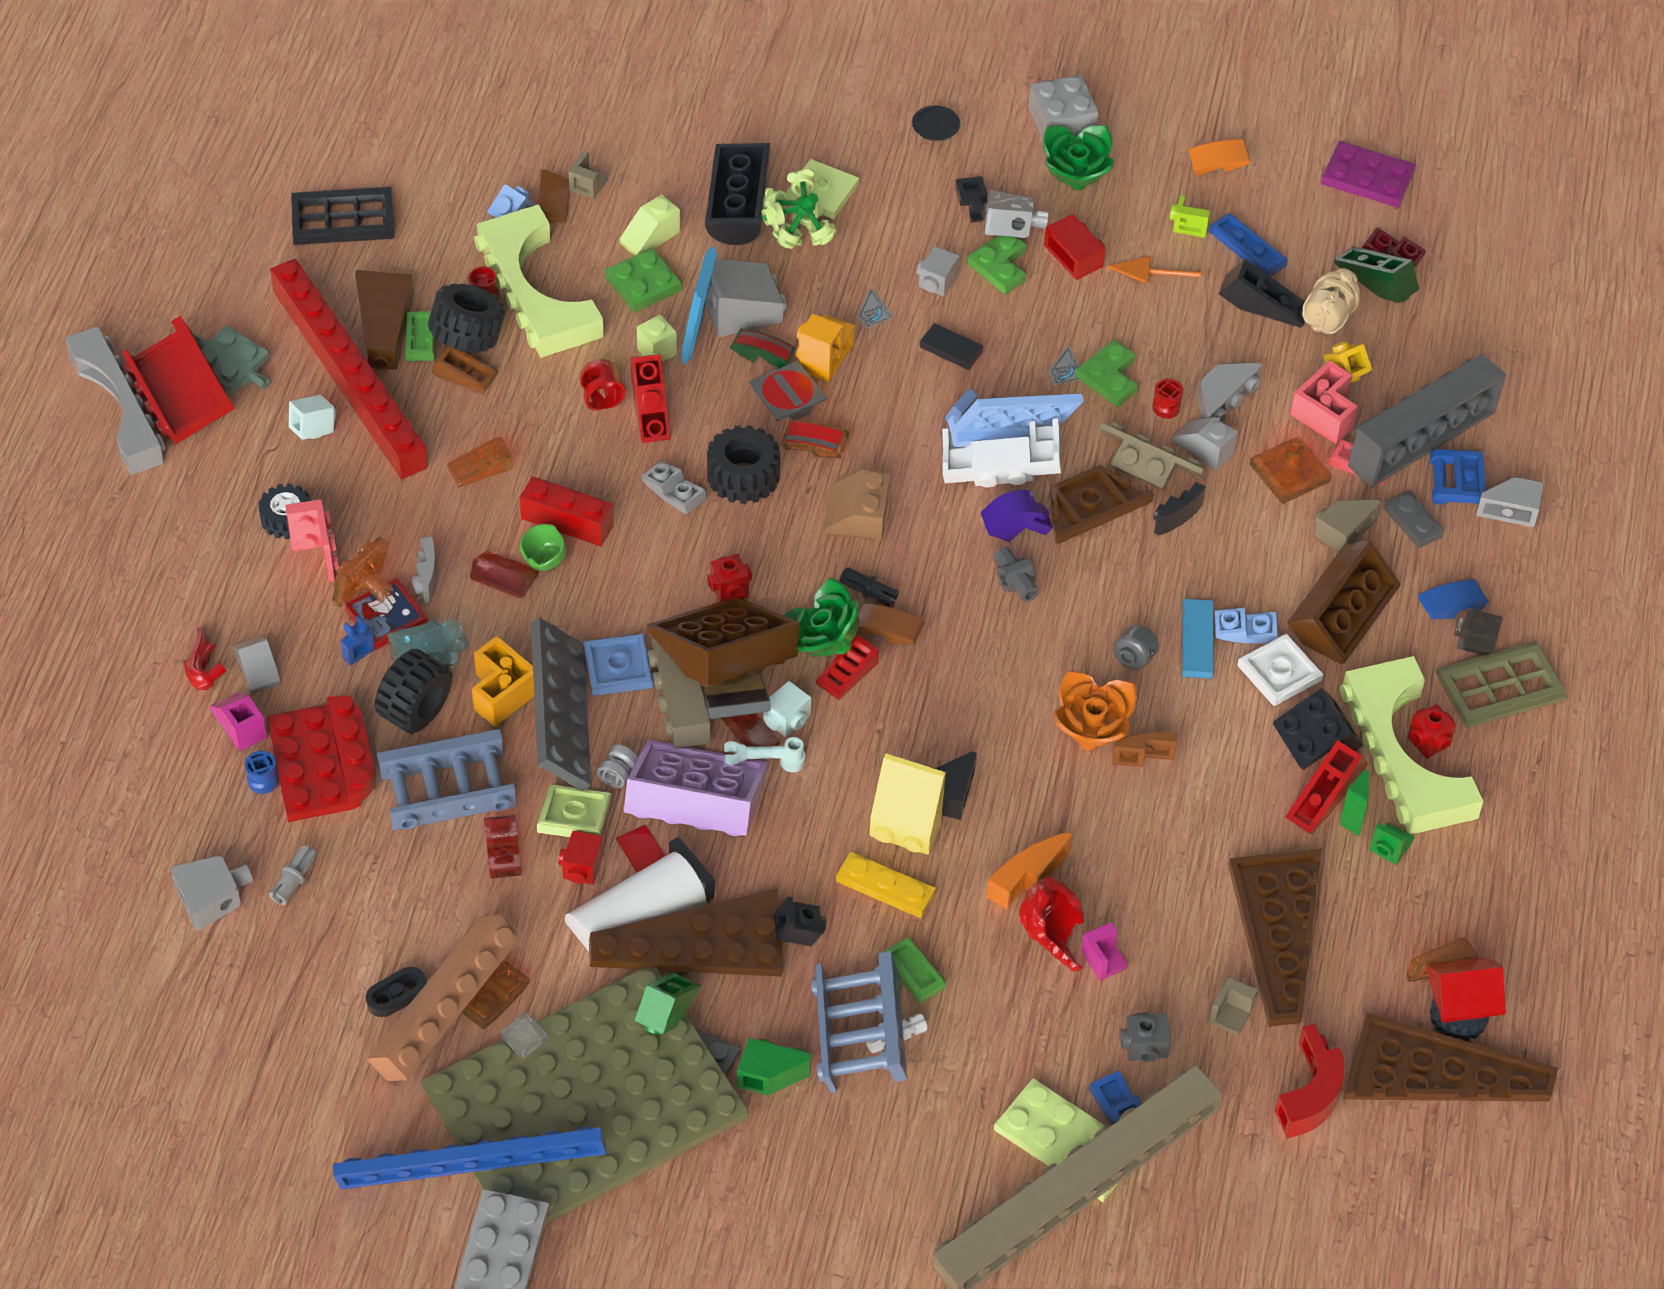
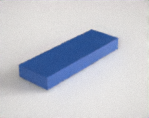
M1231 213L1210 225L1209 232L1240 258L1246 259L1268 276H1273L1287 266L1288 259Z

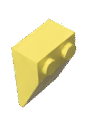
M886 753L883 758L870 818L869 836L884 843H893L905 847L911 852L929 855L941 827L946 772Z

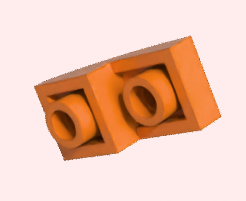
M1243 139L1216 141L1188 149L1196 176L1222 167L1226 173L1251 164Z

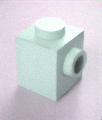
M316 395L289 401V428L302 440L308 438L316 439L322 435L333 433L336 411L334 406L323 396Z
M788 681L769 697L771 711L763 712V720L771 730H777L787 737L792 731L802 728L806 720L811 716V697Z

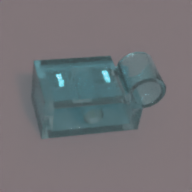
M448 620L441 625L437 621H430L420 626L400 629L387 634L389 652L393 663L410 649H420L442 664L450 667L458 665L457 653L462 652L468 646L464 630L458 620Z

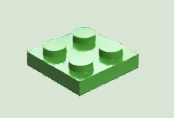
M653 248L605 269V278L633 312L682 291L680 280Z

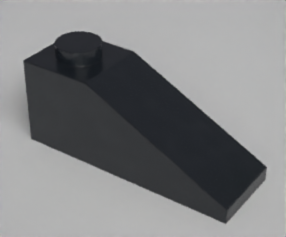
M1246 259L1226 274L1218 294L1240 310L1300 328L1304 325L1303 305L1305 301Z

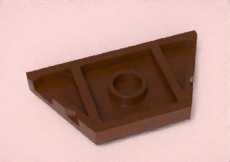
M1101 465L1050 486V503L1055 542L1057 544L1152 503L1154 494L1148 489L1142 492L1132 487V481L1113 474L1111 470Z

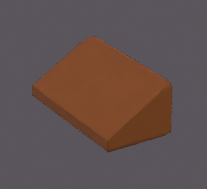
M541 169L538 204L548 222L566 223L569 179Z

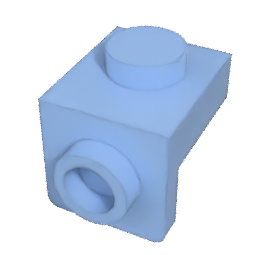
M505 184L487 212L496 218L525 209L526 206H535V204L528 199L530 194L519 186L512 189Z

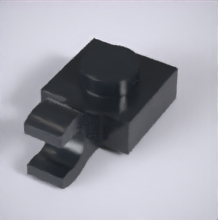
M983 177L955 179V189L960 206H969L971 222L983 221L981 211H983V203H987L988 196Z

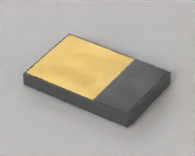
M760 671L742 674L738 679H727L718 682L713 687L701 686L706 709L711 719L771 711L770 699Z

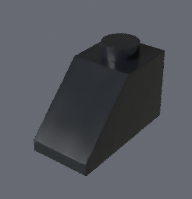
M971 751L935 768L946 772L942 816L961 820L976 770V752Z

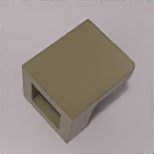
M585 151L581 153L569 170V190L591 199L596 197L608 180L607 173L589 167V153Z
M1228 976L1212 1005L1209 1023L1239 1035L1254 1008L1258 990Z

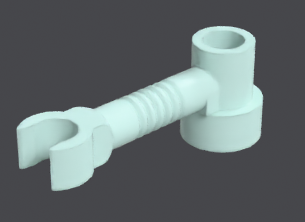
M797 737L788 738L785 746L746 747L744 744L730 741L724 744V752H734L736 754L725 755V763L735 765L746 759L780 758V765L785 771L798 772L804 767L805 763L804 744Z

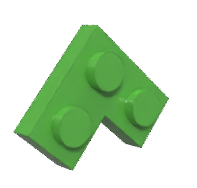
M997 236L968 255L967 264L1006 295L1026 280V273L1012 262L1026 253L1027 245L1018 237Z
M1114 339L1077 368L1076 377L1116 407H1119L1137 393L1138 385L1121 373L1135 362V354Z

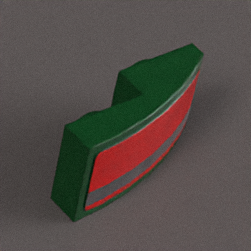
M740 329L729 347L752 363L760 356L777 368L786 366L796 347L779 338L749 329Z

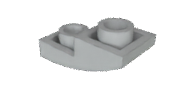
M662 460L641 476L642 481L655 494L686 515L707 499L705 489L685 480L682 470Z
M432 536L420 538L421 551L416 552L418 563L415 564L417 576L412 577L415 594L421 593L424 605L431 603L437 580Z

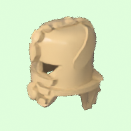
M1339 268L1337 271L1322 275L1316 281L1313 292H1310L1303 305V318L1314 332L1320 333L1321 331L1324 334H1333L1339 331L1349 317L1357 310L1360 303V292L1357 283L1358 278L1352 271Z

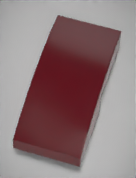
M1376 227L1362 246V249L1412 260L1414 268L1427 252L1407 237L1403 236L1399 242L1378 227Z

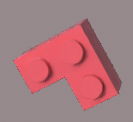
M1329 360L1294 392L1290 415L1337 444L1353 429L1358 405L1347 399L1352 374Z

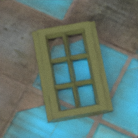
M1535 641L1436 670L1442 687L1467 728L1561 702L1567 698L1564 692L1565 689L1540 646ZM1533 659L1539 671L1516 676L1511 665ZM1505 667L1511 678L1488 685L1482 673ZM1476 675L1482 687L1460 693L1454 681ZM1543 676L1549 688L1527 694L1520 682ZM1515 684L1521 696L1498 702L1492 690ZM1486 692L1492 704L1470 710L1463 698Z

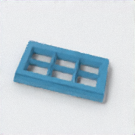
M714 247L706 250L694 292L680 355L684 364H687L688 360L691 361L703 320L718 254L715 252L716 248Z

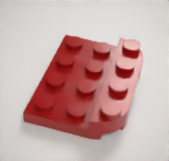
M350 696L327 697L326 705L266 716L288 822L349 811L362 806L361 801L367 798L372 790L376 788V779L363 715Z

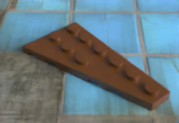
M1322 848L1229 859L1228 866L1269 1027L1301 1023Z
M778 889L591 932L589 937L590 967L638 970L656 967L658 971L781 977L783 973L782 942L776 940L774 913L779 908Z

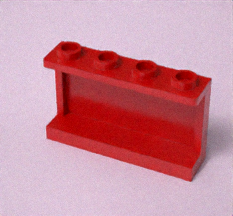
M181 315L171 321L176 332L136 356H132L127 349L122 351L126 362L123 363L125 370L131 379L134 377L137 379L133 385L142 398L147 397L148 401L144 405L153 418L157 416L159 419L155 422L156 427L163 437L169 435L175 445L236 409L193 332Z

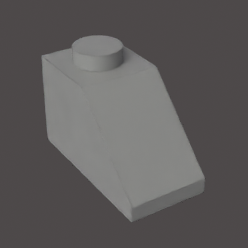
M1212 417L1187 422L1171 437V441L1217 471L1234 455L1238 432L1218 418Z
M1513 477L1481 493L1476 516L1534 527L1540 508L1543 482Z

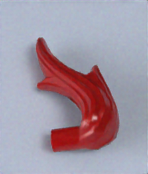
M198 627L197 641L192 655L188 660H183V664L190 684L197 690H209L212 688L214 681L227 671L220 662L206 671L207 659L215 649L216 644H210L207 634L202 628Z

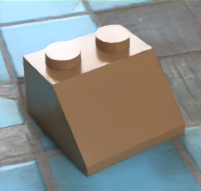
M859 470L832 484L823 533L882 541L889 499L890 473Z

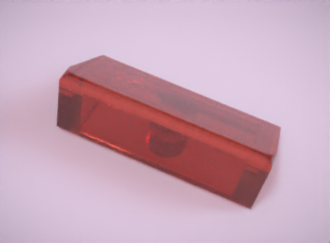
M487 550L473 559L470 578L512 596L523 598L537 578L539 571Z
M756 713L721 718L746 747H772L780 745L778 738Z

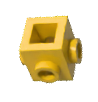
M1342 341L1334 344L1332 351L1323 355L1325 364L1330 360L1352 374L1351 383L1360 380L1361 375L1373 370L1364 344H1349L1348 341Z

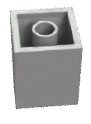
M716 258L706 308L718 337L738 333L740 329L753 330L783 323V311L787 310L784 294H779L776 275L770 273L767 264Z

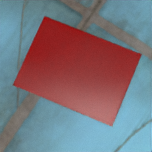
M646 825L615 838L636 873L665 857Z

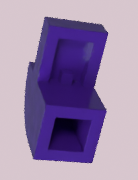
M1029 490L1007 492L994 499L980 512L988 535L1007 542L1014 539L1024 528L1044 535L1053 529L1049 518V511L1043 504L1036 503L1032 491Z

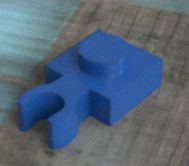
M358 615L356 616L357 621L354 626L351 627L347 622L344 624V631L347 635L341 640L343 659L350 666L375 650L373 632Z

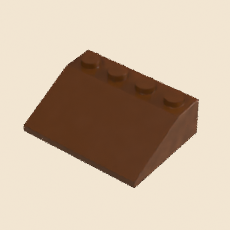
M742 598L728 599L647 624V631L688 678L699 682L701 686L705 687L716 686L718 682L727 679H738L742 674L759 672L764 667L773 664H783L786 660L798 656L796 646L799 641V622Z

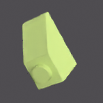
M661 194L640 207L619 239L620 244L634 256L651 248H656L680 233V209Z

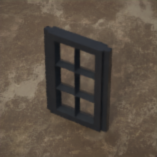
M391 187L291 193L293 245L394 239ZM382 202V209L360 211V203ZM354 204V211L331 212V205ZM325 206V213L302 214V207ZM383 217L382 225L361 226L360 218ZM354 219L355 226L331 227V220ZM325 221V228L303 229V222Z

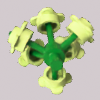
M810 168L799 170L796 173L791 172L787 176V180L792 183V191L797 195H801L797 200H788L786 193L782 190L774 191L773 188H767L765 191L762 219L767 226L771 225L773 227V236L785 248L793 249L795 245H802L803 241L800 239L802 233L797 228L799 224L807 227L814 246L828 243L837 232L834 228L835 225L829 223L828 220L818 221V218L823 215L824 210L822 206H816L819 198L812 192L818 187V181L814 180V171ZM794 212L792 215L793 223H785L784 215Z

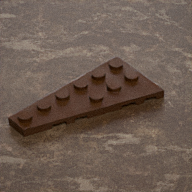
M1367 1013L1343 1099L1549 1102L1558 1068Z

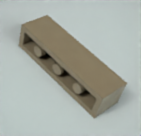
M652 637V650H647L650 668H655L656 670L655 673H652L655 691H661V695L658 696L660 714L666 713L667 717L663 719L665 736H671L674 748L710 743V721L701 685L699 682L688 678Z

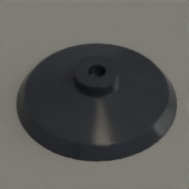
M927 106L914 114L912 126L915 132L924 139L943 141L951 138L958 132L960 119L949 108Z

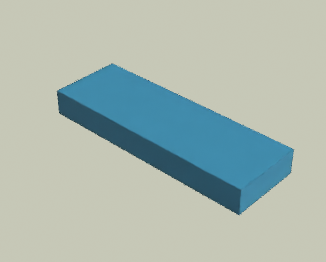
M1183 599L1182 677L1212 679L1213 677L1212 600Z

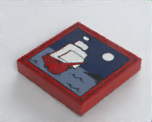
M398 578L345 603V610L356 623V616L358 615L373 632L375 650L428 624V617Z

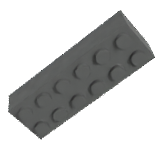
M1483 354L1472 360H1466L1461 367L1452 372H1446L1439 380L1432 384L1424 385L1419 392L1412 396L1404 397L1397 405L1390 409H1384L1377 417L1370 421L1362 422L1355 431L1356 437L1350 450L1351 456L1348 467L1371 488L1493 415L1496 411L1507 374Z

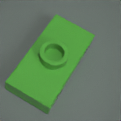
M431 311L407 312L406 361H434L435 337L428 328Z
M909 937L883 951L892 952L898 966L900 981L919 1004L946 988V981Z

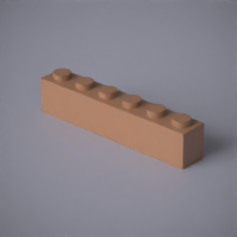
M502 915L479 917L366 1058L386 1081L408 1080L521 938Z

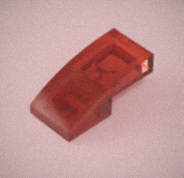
M515 815L484 818L490 879L522 876Z

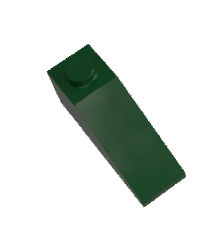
M1351 247L1334 259L1335 265L1341 269L1345 268L1356 274L1358 282L1380 298L1401 303L1408 300L1409 296L1419 290L1412 260L1358 247Z

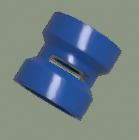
M256 751L250 754L244 763L249 788L258 794L270 793L279 783L274 756L267 751Z

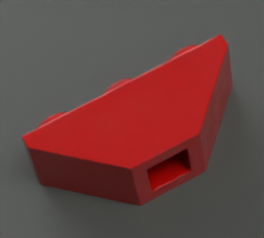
M661 354L631 357V384L642 443L671 440Z

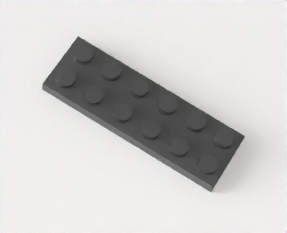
M539 617L531 623L537 763L543 769L584 791L591 786V766L583 643Z

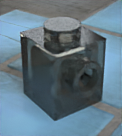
M1467 608L1465 619L1458 618L1454 633L1455 636H1459L1457 649L1480 655L1493 653L1503 617Z

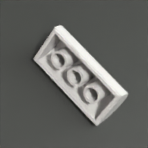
M672 852L565 915V923L589 951L591 932L702 907L706 904V895L691 865L679 853Z

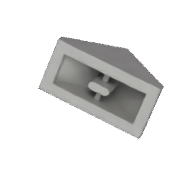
M258 636L231 645L252 694L281 684L267 639Z

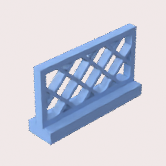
M1082 394L977 399L964 415L951 416L948 424L954 447L971 446L973 441L1029 437L1030 439L1029 421H1035L1036 427L1053 426L1052 419H1058L1061 426L1084 401Z

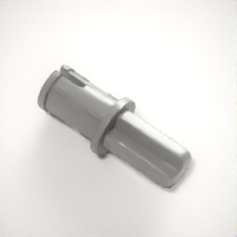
M309 846L301 847L289 866H284L281 870L282 875L270 891L269 897L278 904L281 902L282 905H286L297 886L305 881L304 875L315 860L317 853Z

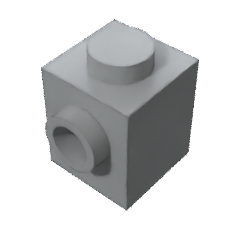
M934 246L927 258L921 259L917 267L916 273L919 275V287L944 296L958 275L959 255Z

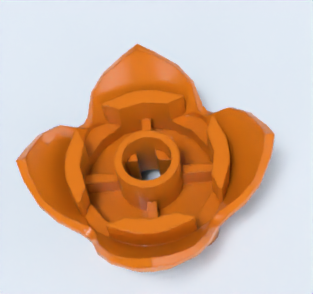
M1068 670L1059 688L1060 708L1054 712L1055 723L1086 750H1093L1097 746H1103L1125 737L1131 730L1129 718L1137 702L1135 683L1125 680H1111L1105 685L1099 686L1091 676Z

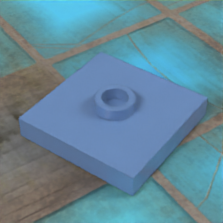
M644 634L583 641L592 696L653 688Z

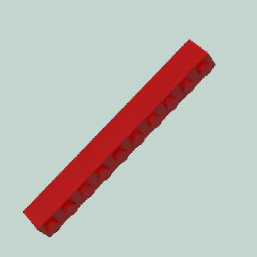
M294 258L270 268L273 292L401 480L428 469L424 443L297 259Z

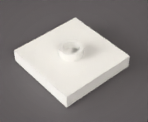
M1287 633L1238 659L1237 666L1273 706L1284 702L1323 679V673Z

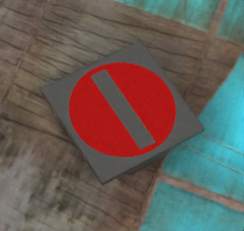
M798 360L749 381V385L777 421L787 417L792 422L809 415L814 405L827 400L825 394Z

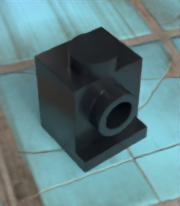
M786 897L774 913L776 940L812 946L826 930L827 920L825 916H820V906L794 902L793 897Z

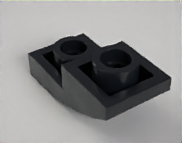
M1195 482L1189 491L1184 490L1179 499L1171 496L1164 505L1160 504L1153 516V520L1156 521L1154 533L1162 535L1184 524L1203 506L1206 486Z

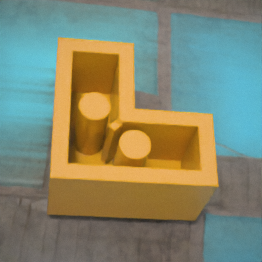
M813 313L806 323L803 322L797 331L799 347L796 357L799 358V362L809 375L830 382L854 346L855 325L827 314L821 317Z
M495 636L474 652L475 671L481 681L472 687L474 710L494 727L534 697L533 666L498 636Z

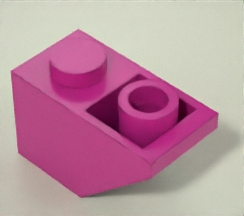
M236 692L210 705V710L239 752L267 738L264 717L249 695Z

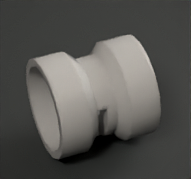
M618 744L613 745L607 754V760L603 761L597 769V775L608 786L622 788L628 779V772L632 771L638 757L628 747Z

